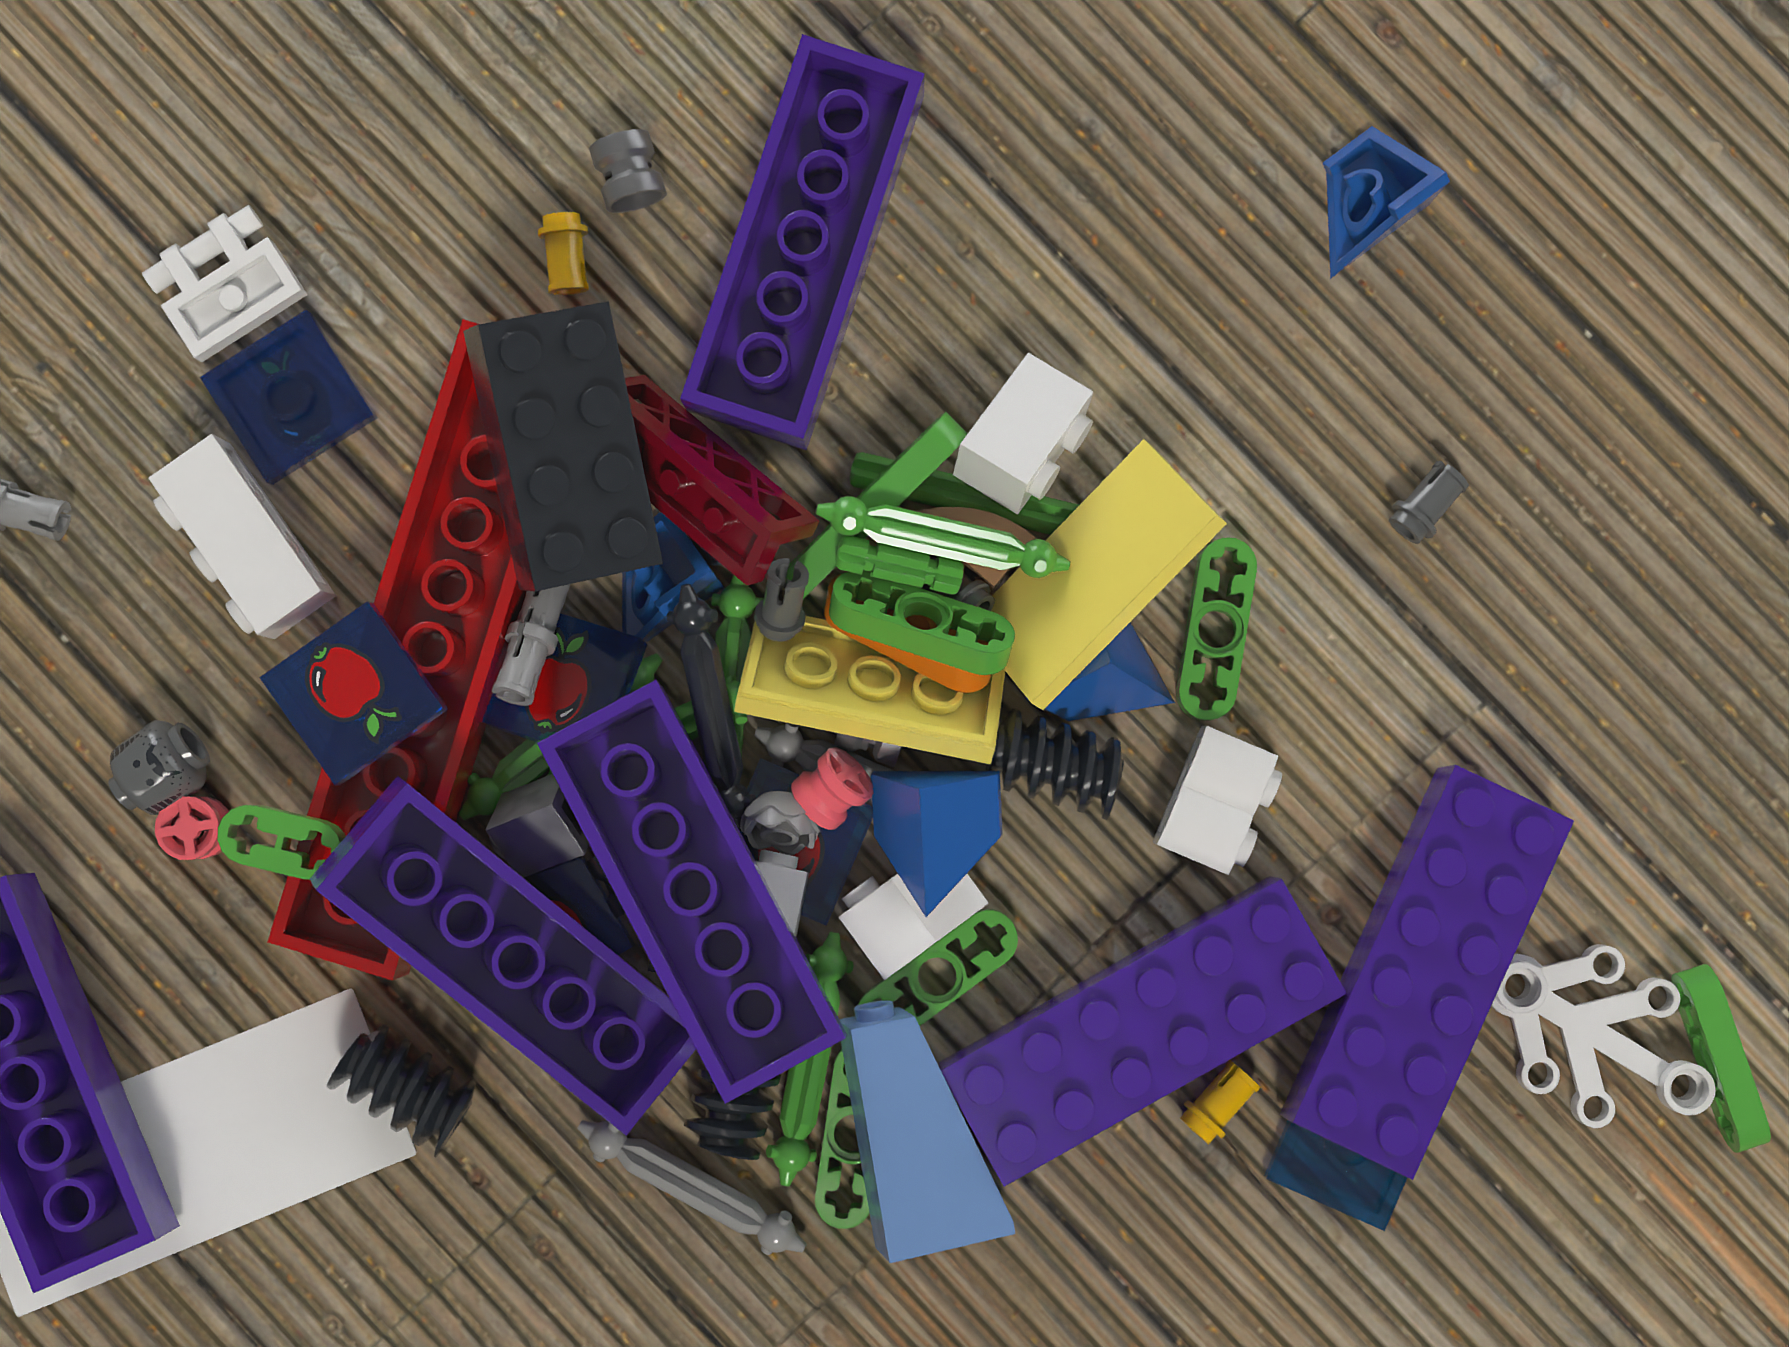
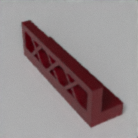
M640 375L625 378L650 503L746 586L762 582L779 546L812 537L820 520L647 376ZM634 399H639L644 404L638 403ZM770 513L777 515L782 520L778 521Z

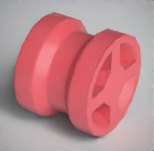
M836 747L829 748L819 757L818 767L814 771L802 772L791 784L794 799L805 810L808 818L820 827L828 830L836 829L846 820L847 810L851 806H862L874 794L873 784L864 768L854 757Z
M183 796L159 812L155 821V836L158 844L167 855L178 860L207 859L218 855L221 852L217 840L218 827L222 818L229 810L220 801L211 797ZM204 831L203 836H201L198 840L197 838L200 836L201 832Z

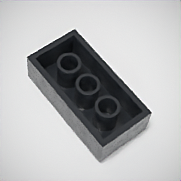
M609 301L478 324L464 330L465 342L519 590L536 592L663 564Z

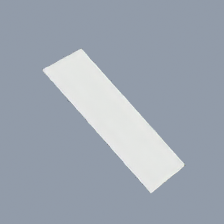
M345 990L122 1081L121 1084L180 1226L156 1241L33 1294L0 1213V1274L16 1316L20 1317L415 1156L417 1152L407 1126L399 1132H395L390 1127L394 1112L393 1107L381 1116L374 1118L369 1115L368 1111L372 1093L359 1102L352 1104L347 1101L346 1096L350 1079L336 1089L330 1090L327 1088V1083L333 1071L356 1038L362 1033L370 1034L354 990Z

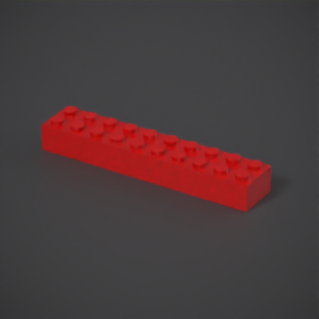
M465 319L462 320L359 648V651L374 661L384 679L385 690L383 696L374 704L383 709L397 707L402 719L401 721H387L383 719L384 727L378 739L379 744L369 740L364 732L363 722L366 715L370 712L369 707L356 720L349 722L336 721L307 816L327 820L337 825L346 836L397 776L456 823L468 786V778L472 773L496 696L492 689L496 683L509 644L505 639L509 624L517 620L526 595V590H519L463 332L478 325V323ZM317 832L314 840H299L296 851L305 852L310 855L309 866L313 868L317 860L327 859L331 854V848L321 844L322 833ZM292 876L287 877L267 943L389 980L409 975L411 970L409 963L315 890L310 880Z

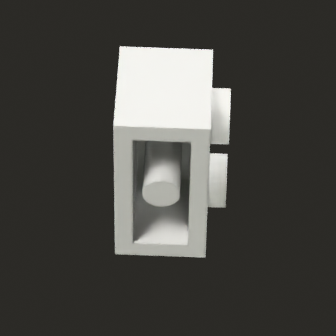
M1027 353L961 442L953 476L1018 515L1031 495L1041 500L1050 489L1060 470V466L1055 464L1064 449L1075 453L1084 441L1093 424V420L1086 417L1093 391L1032 354Z

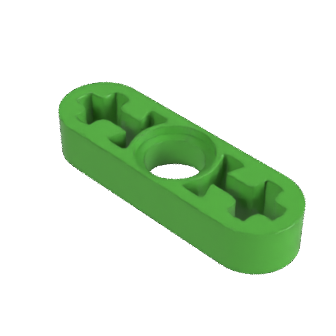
M1227 537L1215 540L1200 553L1196 563L1176 685V699L1181 710L1190 718L1198 721H1210L1224 716L1233 707L1237 696L1257 573V560L1252 549L1245 542L1236 538ZM1224 551L1232 552L1233 563L1243 566L1242 575H1234L1230 578L1226 597L1235 595L1240 597L1238 607L1223 600L1203 601L1204 590L1213 595L1218 592L1220 573L1210 569V560L1220 559ZM1221 612L1232 621L1234 634L1230 643L1225 647H1210L1200 638L1198 627L1200 620L1206 613ZM1194 652L1209 659L1224 657L1230 659L1228 670L1222 666L1214 668L1213 687L1222 689L1223 697L1221 700L1210 702L1208 710L1200 709L1199 698L1189 695L1190 685L1202 682L1206 663L1193 664Z
M863 571L862 575L845 572L835 580L833 585L829 616L837 627L848 633L978 675L998 673L1008 663L1015 639V631L1006 618L995 612L915 586L871 577L868 571ZM856 600L864 601V604H856ZM887 609L894 610L893 616L887 615ZM912 615L925 616L933 620L937 627L929 630L918 629L911 626L905 618ZM950 629L956 630L955 636L948 635ZM978 640L987 641L989 643L988 645H983L978 643Z
M980 909L885 980L882 979L862 996L858 1005L873 1002L877 998H881L882 1001L894 1002L904 994V991L896 986L895 983L906 976L913 994L921 1002L928 1005V1007L917 1014L912 1002H910L902 1009L915 1016L919 1026H921L1010 960L1018 944V935L1013 922L998 910ZM984 921L990 928L1000 923L1006 931L999 938L1003 949L995 955L987 948L980 950L970 958V961L977 965L979 969L970 976L966 975L961 959L955 952L947 948L946 945L958 938L964 950L978 938L974 930L978 923ZM931 958L946 959L953 965L956 971L954 985L943 994H931L925 991L919 983V969L924 962Z
M1707 964L1672 974L1671 982L1680 993L1678 1009L1696 1063L1710 1073L1715 1083V1097L1711 1103V1108L1725 1142L1735 1153L1769 1143L1771 1140L1769 1123L1725 992L1717 975Z
M842 1048L836 1056L833 1068L815 1193V1206L819 1216L828 1225L839 1229H849L861 1224L869 1215L863 1171L855 1168L852 1184L853 1193L863 1196L862 1203H851L848 1213H840L836 1211V1201L826 1198L827 1191H836L838 1189L842 1166L830 1168L829 1158L834 1157L846 1164L861 1163L859 1150L850 1151L843 1148L835 1137L837 1123L843 1117L853 1115L851 1102L838 1103L839 1093L850 1097L846 1071H844L845 1063Z

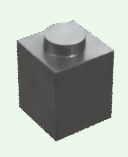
M553 774L501 794L486 828L490 843L496 854L506 859L511 868L523 878L583 856L589 845Z

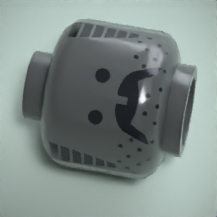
M155 720L119 744L111 752L110 768L113 777L109 779L108 784L115 798L125 808L134 810L138 807L150 815H158L161 810L183 796L190 797L203 787L207 780L205 766L209 764L210 756L200 738L185 724L178 722L172 725L166 721Z

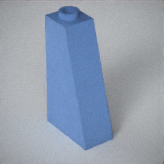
M888 1000L874 1001L856 1006L854 1008L855 1016L839 1020L848 1035L841 1041L875 1248L889 1263H894L1015 1234L1013 1219L915 1016L900 1007L894 1008L893 1002Z

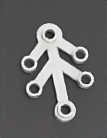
M1596 944L1588 947L1581 957L1544 966L1540 965L1532 957L1514 954L1491 1006L1497 1012L1511 1017L1521 1056L1516 1066V1078L1524 1089L1535 1094H1547L1556 1088L1560 1080V1071L1557 1064L1546 1055L1539 1014L1560 1027L1576 1093L1571 1099V1112L1580 1123L1591 1128H1602L1608 1125L1615 1115V1103L1612 1097L1604 1091L1594 1049L1654 1084L1659 1100L1664 1106L1683 1115H1697L1711 1105L1715 1097V1083L1705 1068L1683 1060L1668 1063L1607 1026L1646 1015L1665 1018L1674 1014L1680 1005V993L1672 982L1655 977L1643 980L1634 991L1572 1005L1551 991L1588 980L1601 984H1611L1618 981L1624 973L1625 961L1622 954L1616 948ZM1606 952L1612 960V967L1606 975L1599 976L1594 971L1593 961L1598 954ZM1513 974H1520L1525 981L1524 991L1517 997H1510L1505 989L1507 979ZM1662 986L1666 991V1002L1661 1008L1653 1009L1649 1004V993L1653 988ZM1543 1062L1547 1068V1077L1543 1083L1532 1085L1528 1079L1529 1069L1533 1064ZM1684 1074L1689 1080V1090L1685 1095L1675 1097L1671 1089L1672 1082L1677 1076ZM1592 1096H1598L1602 1102L1601 1113L1595 1118L1588 1119L1583 1109L1585 1101Z

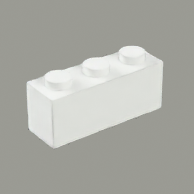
M210 434L148 478L160 495L153 500L157 510L174 530L178 531L181 528L185 530L196 546L189 552L193 562L209 581L215 582L219 579L232 598L225 604L228 612L247 634L255 631L259 636L276 639L336 597L334 591L229 442Z

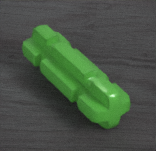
M844 536L839 542L835 562L836 567L840 570L861 575L863 570L870 572L871 577L920 588L924 584L930 585V590L947 594H956L961 586L964 573V564L961 561L937 556L934 560L930 559V554L878 542L876 546L869 545L870 540L853 536Z

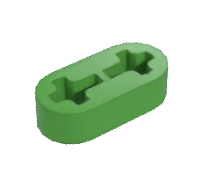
M242 805L231 809L222 818L218 827L217 840L221 851L234 862L310 880L326 859L317 860L314 868L309 866L310 855L290 849L292 839L300 841L314 840L317 832L322 833L321 844L331 848L332 853L346 835L337 825L327 820L264 805ZM257 817V829L262 832L278 835L276 844H256L251 847L250 852L245 851L247 842L242 837L237 836V829L239 825L251 824L253 818Z

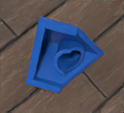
M1373 126L1323 162L1327 181L1330 279L1430 205L1450 182L1446 171Z
M661 512L654 516V522L663 564L622 573V654L625 653L626 656L672 625L667 621V613L674 611L675 606L679 602L681 585L691 584L698 597L704 601L712 597L713 593H717L724 588L689 536Z
M1130 622L1045 710L1066 721H1074L1175 702Z
M873 771L871 773L874 791L872 795L874 837L925 917L936 908L1002 836L1000 771Z

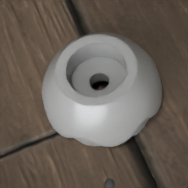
M771 791L760 795L745 809L740 823V829L744 835H747L752 847L765 849L773 846L780 853L786 855H794L805 846L813 849L818 833L821 832V827L808 818L805 810L794 799L793 794L783 791Z

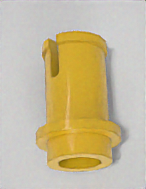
M557 212L544 215L542 217L543 227L538 229V238L545 239L549 279L548 293H553V295H572L589 291V284L586 280L582 239L583 236L588 234V226L581 224L579 213Z
M1231 1060L1225 1064V1068L1194 1103L1187 1100L1183 1104L1187 1110L1180 1119L1208 1145L1216 1136L1222 1139L1226 1135L1222 1128L1252 1094L1261 1088Z

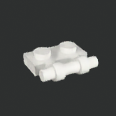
M250 205L245 206L230 217L222 213L208 222L210 228L208 231L183 247L175 243L160 253L161 261L142 272L146 282L156 294L175 282L182 292L163 303L161 307L193 357L200 362L207 360L308 295L272 240L267 237L251 248H247L244 238L263 227L261 220ZM222 252H225L230 261L200 279L196 269Z

